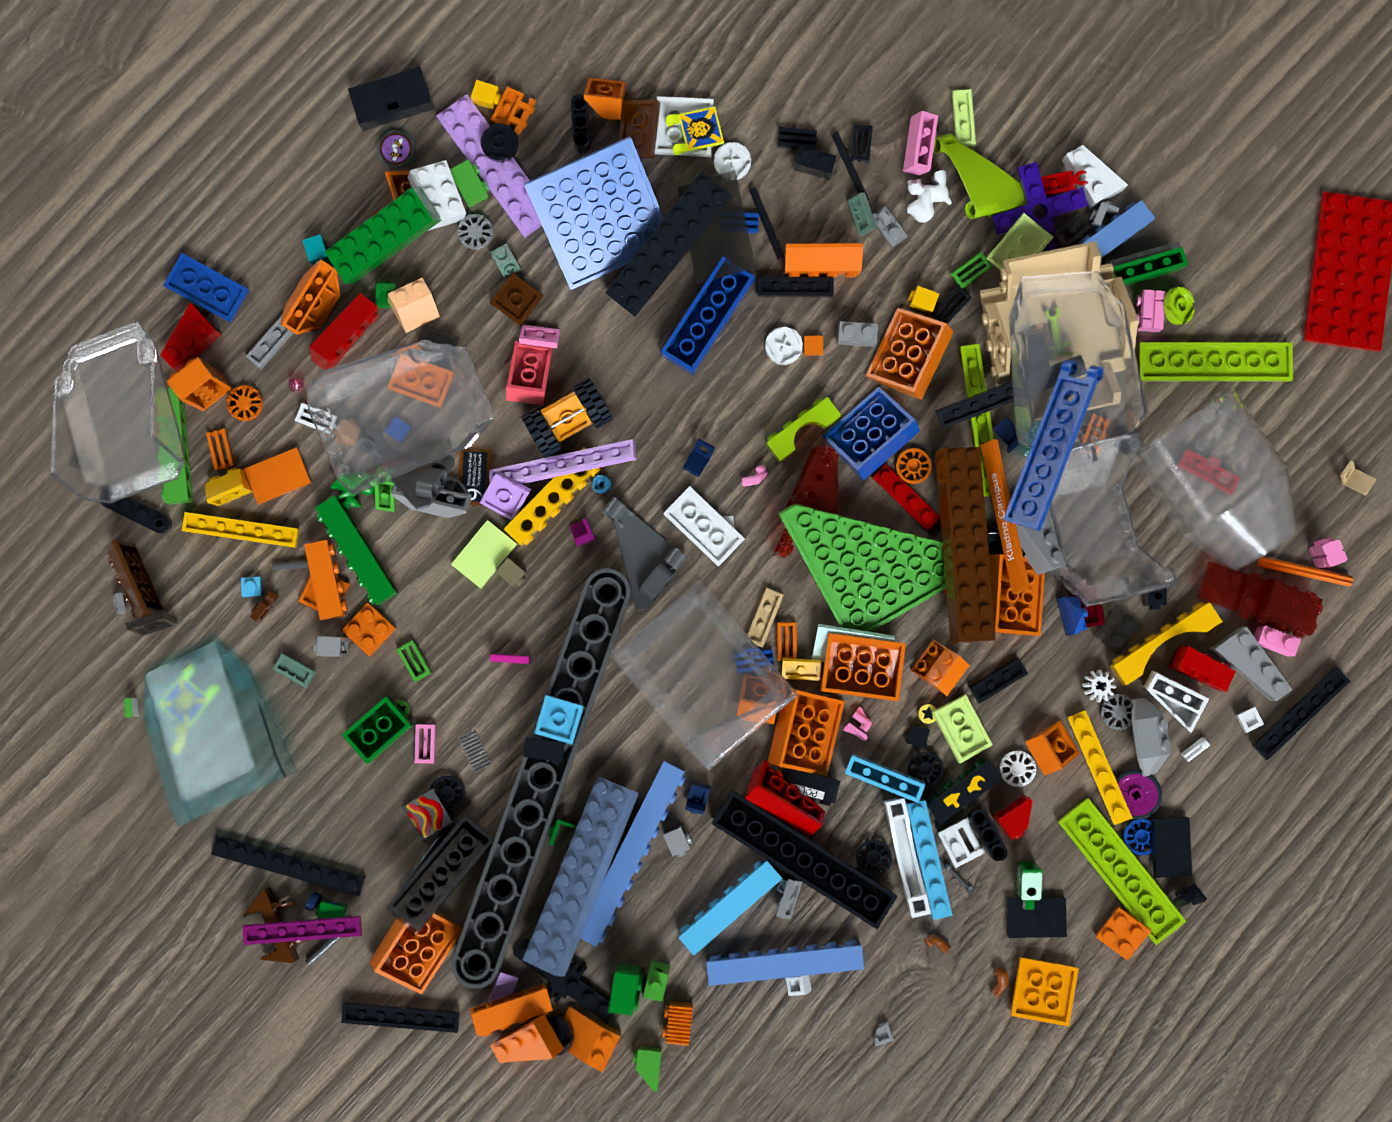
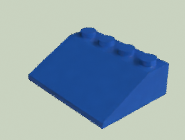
M878 387L822 437L849 468L864 481L919 433L920 429L916 420L884 390Z

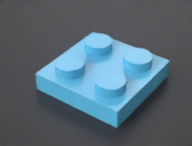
M546 695L535 734L573 744L584 706Z

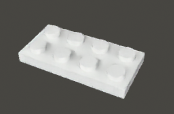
M690 486L663 513L718 567L745 540Z

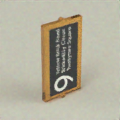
M477 447L474 449L460 448L459 480L472 495L469 504L472 507L482 505L480 501L490 484L491 449H478Z

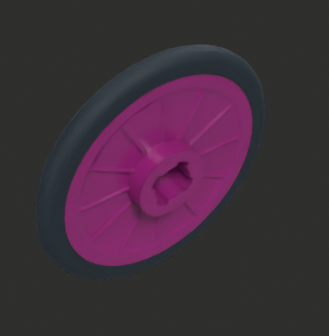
M1133 769L1121 773L1116 778L1133 820L1148 818L1158 810L1162 801V790L1159 782L1153 775L1143 777L1142 770ZM1138 791L1140 796L1135 799L1132 793Z

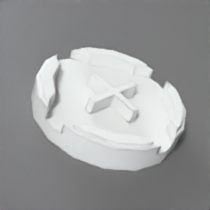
M725 143L717 149L714 155L715 170L719 176L726 180L735 181L741 179L750 169V152L740 143Z
M787 327L776 328L769 333L766 339L765 350L767 356L771 361L779 365H788L795 362L802 353L803 342L801 336L794 329Z

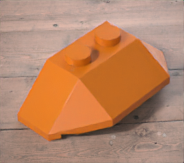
M320 259L304 274L284 307L280 325L296 335L322 327L340 297L338 273L335 268Z

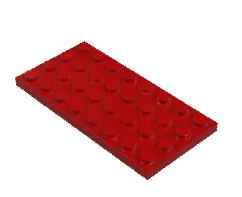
M1331 192L1322 193L1303 337L1304 342L1373 352L1381 351L1392 269V201Z

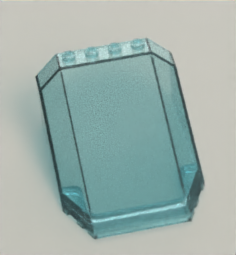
M212 642L145 674L144 720L168 804L178 827L193 822L196 818L279 779L297 773V769L250 668L224 649L218 642Z

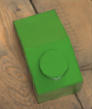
M379 466L374 480L375 509L394 512L397 500L391 495L394 483Z
M638 1046V1051H634L633 1063H636V1070L653 1091L657 1092L662 1048Z

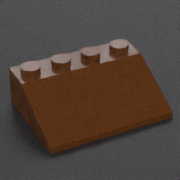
M119 540L112 541L107 552L109 555L108 562L117 573L116 580L125 591L123 596L132 607L131 614L133 618L138 622L144 623L164 614V609L135 544Z

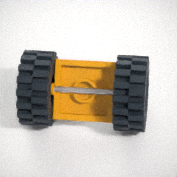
M590 378L573 386L575 392L570 393L539 411L538 407L521 416L544 458L561 449L558 442L565 440L592 423L597 429L613 420Z

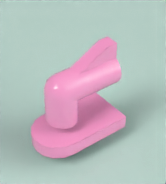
M859 706L852 717L860 722L861 726L858 729L848 723L843 731L866 741L868 736L865 733L871 727L872 721L866 717L863 709Z

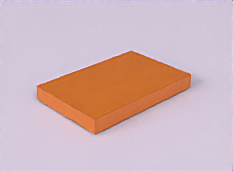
M297 447L244 469L258 505L312 483Z

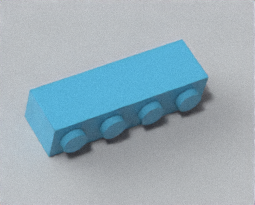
M854 753L845 772L847 775L917 803L925 787L924 781Z

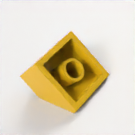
M237 467L228 470L226 475L221 477L220 475L214 476L209 479L210 482L205 483L207 502L218 507L252 492L244 470Z

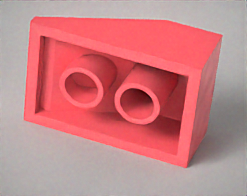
M515 341L506 387L507 401L544 406L553 348L519 344L518 341Z

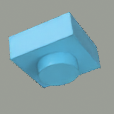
M262 577L241 578L242 597L263 596Z

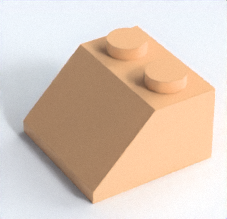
M422 277L388 293V303L405 333L440 317L432 294Z

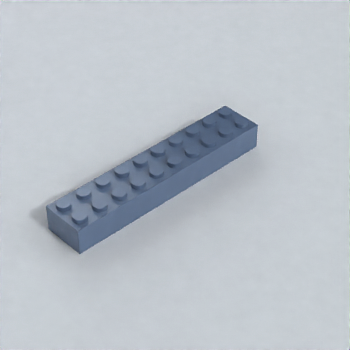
M597 776L523 961L555 976L566 975L638 797V792Z

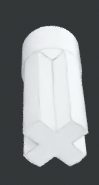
M1201 737L1183 751L1181 755L1189 762L1210 745L1204 737Z

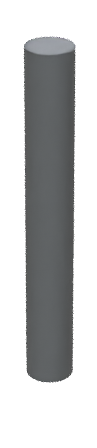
M307 560L272 563L273 570L309 568Z
M329 938L305 960L306 963L311 966L341 938Z

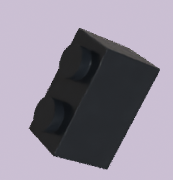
M800 146L794 170L830 180L836 155Z

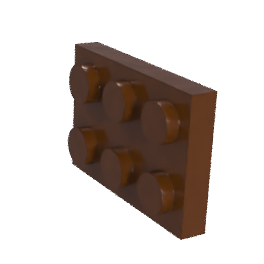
M623 100L618 141L630 136L639 158H654L661 104L658 100Z

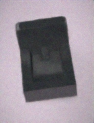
M1196 884L1179 889L1171 903L1175 908L1188 905L1190 902L1193 905L1203 903L1207 898Z

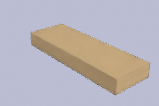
M766 587L745 641L763 648L784 594Z

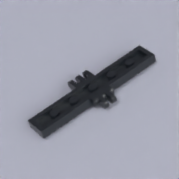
M526 938L522 941L513 955L552 983L549 987L552 990L549 993L550 999L555 993L558 994L554 1000L556 1003H558L561 997L565 999L567 996H570L605 1023L610 1021L615 1014L609 1012L610 1000L580 978L587 969L585 965L580 971L577 970L581 962L577 961L573 967L571 964L575 958L572 957L566 975L555 976L523 961L530 941Z

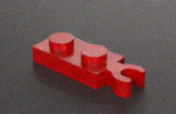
M1069 170L1041 177L1046 196L1076 190V184L1087 185L1088 181H1081L1080 179L1081 175L1087 174V171L1080 170L1074 175V171Z

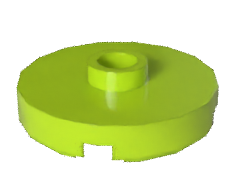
M1174 287L1167 291L1164 297L1163 308L1167 319L1172 324L1182 325L1192 319L1195 308L1192 305L1194 298L1191 292L1185 287Z

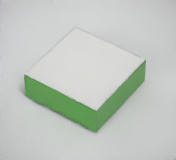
M126 698L124 700L125 717H139L138 698Z

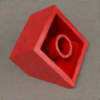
M1022 795L992 816L1006 837L1017 840L1025 834L1024 831L1028 829L1033 803L1030 797Z

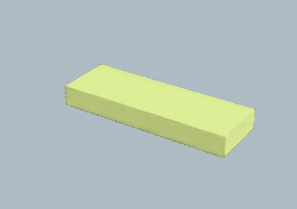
M971 89L953 90L952 103L955 138L966 147H974L976 145L972 91Z

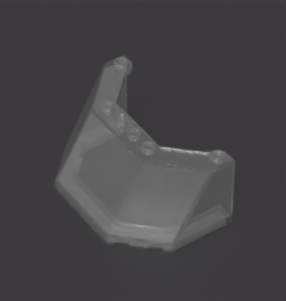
M1138 433L1087 442L1073 447L1047 513L1048 520L1066 565L1050 571L1051 575L1056 580L1060 579L1064 583V587L1073 595H1078L1086 606L1128 598L1178 584L1174 570L1170 567H1164L1139 547L1123 484L1134 455L1141 449Z

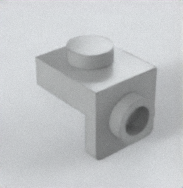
M1102 201L1096 210L1093 209L1089 220L1092 221L1090 227L1097 229L1101 225L1105 213L1114 216L1118 213L1119 208L1115 207L1116 205L1112 202Z

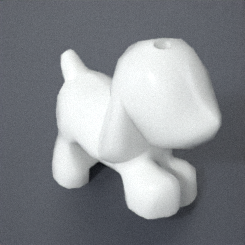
M945 170L934 172V176H931L934 185H923L920 179L908 181L910 194L917 195L918 198L908 205L907 212L920 223H925L932 219L934 215L933 202H946L949 205L952 203L948 197L949 191L946 187Z

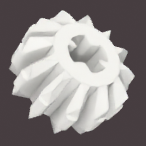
M1100 669L1096 673L1090 671L1091 678L1088 676L1084 677L1088 684H1082V687L1088 688L1084 691V694H1090L1089 700L1096 698V702H1101L1102 699L1108 701V695H1114L1110 689L1116 688V685H1111V682L1115 680L1114 677L1108 678L1109 672L1103 673ZM1097 682L1102 683L1103 686H1100L1102 688L1101 690L1096 689L1095 686L1098 685L1096 684Z

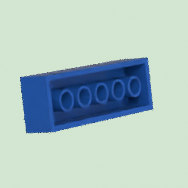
M723 256L661 350V356L693 376L755 282V276Z

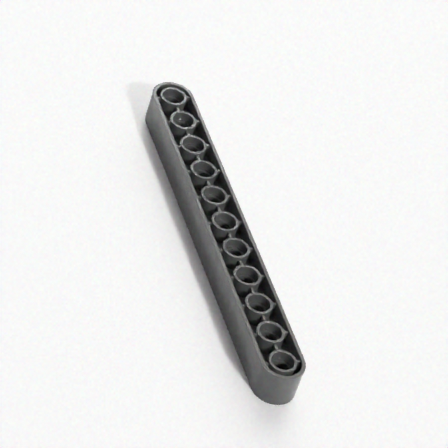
M600 569L594 572L586 580L546 695L562 700L564 695L572 694L576 697L577 704L584 706L573 744L565 742L563 762L524 757L452 959L453 974L457 981L465 987L478 989L489 985L499 973L507 954L631 601V586L625 576L616 570ZM607 584L614 586L616 589V596L610 601H604L600 597V589ZM599 621L603 625V632L599 637L593 638L587 633V626L590 622ZM580 657H585L590 662V669L586 674H579L575 671L574 663ZM541 707L531 737L548 740V737L535 734L536 726L542 710ZM539 768H546L550 771L551 780L549 783L541 784L536 780L535 774ZM533 805L537 808L538 817L536 820L529 821L524 818L522 813L524 806ZM520 842L525 848L524 856L520 858L512 856L509 850L511 843ZM501 879L508 880L512 885L511 893L506 895L499 893L496 887L497 882ZM489 916L496 918L499 923L498 930L493 932L486 930L483 924L484 918ZM474 954L482 955L486 962L485 967L481 969L473 967L470 962L471 956Z

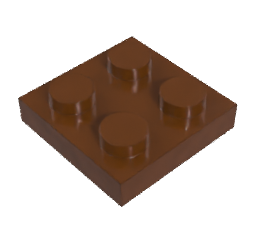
M512 273L490 304L521 327L543 299V295Z

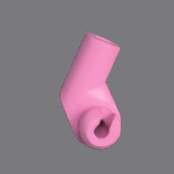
M758 465L755 475L742 477L743 486L759 484L768 474L766 466Z

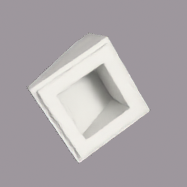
M809 975L785 978L789 996L806 995L812 991Z

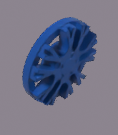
M1137 819L1127 824L1123 832V842L1132 853L1148 855L1153 852L1152 844L1148 843L1149 840H1152L1149 835L1152 832V828L1146 831L1151 825V821ZM1140 822H1146L1143 829L1140 827ZM1130 828L1133 829V834H1128ZM1127 837H1133V839L1127 840ZM1135 842V846L1132 849L1129 844ZM1139 844L1141 845L1140 852L1137 851ZM1145 844H1148L1150 847L1148 851L1144 850Z

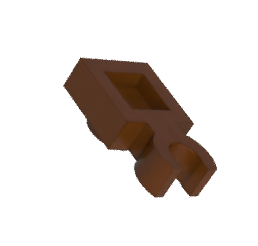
M270 591L263 602L257 603L252 608L250 618L256 622H261L279 595L274 591Z

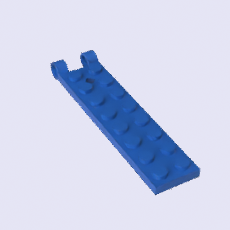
M1068 359L1063 361L1061 371L1003 520L1006 522L1041 531L1096 385L1103 377L1104 371L1102 367L1091 365L1088 368L1086 379L1083 380L1073 377L1078 368L1076 361ZM1074 395V399L1069 401V397Z

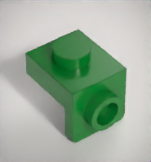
M390 281L376 283L375 298L378 308H391L388 303V293L396 290L395 284H391Z

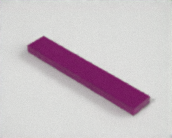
M361 915L245 924L242 926L244 945L362 935Z

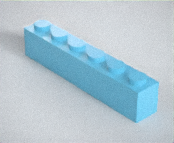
M920 799L918 803L914 801L906 802L916 857L930 906V917L935 920L952 916L926 801Z
M767 859L764 861L759 860L754 864L752 872L749 874L745 872L738 879L739 883L734 887L730 885L723 892L725 895L722 898H715L709 904L710 908L707 911H700L694 917L695 921L689 925L687 923L679 930L678 938L693 956L782 879V876Z

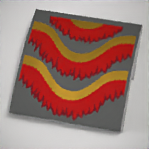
M435 788L402 807L421 841L454 822Z

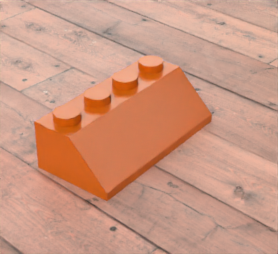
M863 243L786 244L784 251V275H789V277H800V275H808V277L827 275V277L834 278L838 277V275H846L847 278L857 277L862 271Z

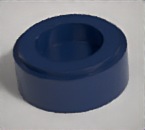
M314 891L305 909L310 912L313 911L321 899V894Z

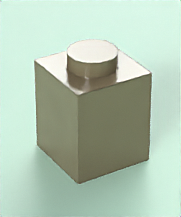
M507 558L496 571L500 577L514 588L516 586L520 587L527 579L525 577L527 573L510 558Z

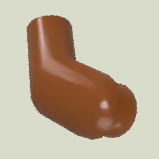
M929 933L924 939V943L928 947H932L935 944L944 954L951 948L939 935Z
M1001 967L994 971V975L997 977V984L991 990L997 998L1009 984L1008 973Z

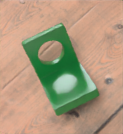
M558 818L556 825L552 824L549 835L552 837L549 845H554L561 824L575 829L578 824Z

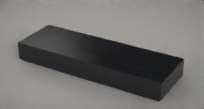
M1017 657L968 688L978 704L1026 676L1028 672Z

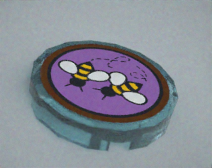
M397 130L383 135L377 147L378 156L383 164L393 169H401L404 166H408L413 161L416 152L411 137L405 132Z

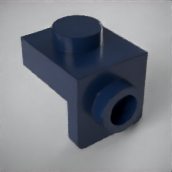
M692 781L685 810L693 814L703 815L711 786Z

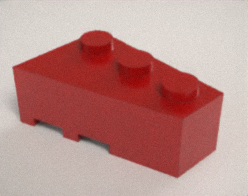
M189 303L160 355L172 369L181 371L186 367V363L189 360L199 356L222 334L195 305Z
M1188 645L1177 647L1168 667L1220 692H1227L1236 672L1231 669V665L1222 661L1219 663L1213 660L1214 657L1205 653L1202 654Z

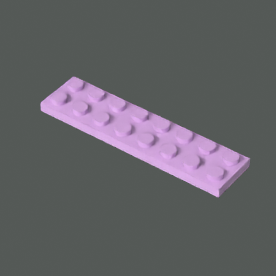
M466 94L436 115L467 160L469 159L471 165L475 164L477 166L480 178L486 182L491 193L523 237L526 238L540 228L542 224L524 186V183L530 180L515 159L512 158L506 162H495L485 156L481 148V137L490 125Z

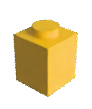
M476 80L471 95L472 102L476 105L495 110L502 97L498 86Z
M917 286L915 291H911L908 301L911 302L909 307L931 315L939 293Z

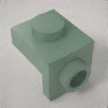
M507 244L490 252L504 278L520 270Z

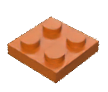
M367 602L341 631L371 657L397 628Z
M1118 906L1096 933L1095 937L1128 961L1150 934L1151 928Z

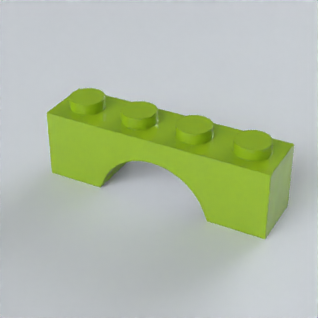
M821 397L813 403L814 407L811 410H803L797 415L799 418L796 421L792 422L790 420L783 425L782 428L784 430L780 433L774 432L767 437L768 442H766V446L779 463L795 452L794 437L800 428L806 425H818L826 429L841 417L840 412L828 397L824 400Z

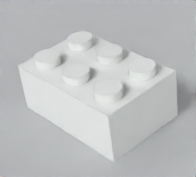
M446 160L410 170L408 180L411 188H422L442 220L429 230L464 219L466 212Z

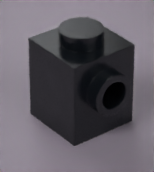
M1166 582L1142 583L1143 606H1149V610H1161V606L1167 605Z

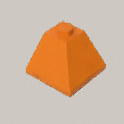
M588 78L584 99L601 118H607L610 121L621 120L626 82Z

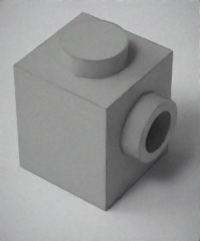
M682 826L663 833L672 857L677 855L679 858L688 854L687 850L690 849L689 844L692 843L688 832L684 833Z

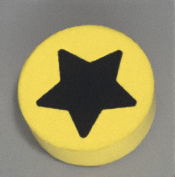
M930 704L921 706L918 710L919 719L923 723H933L935 718L932 711L936 710V708Z

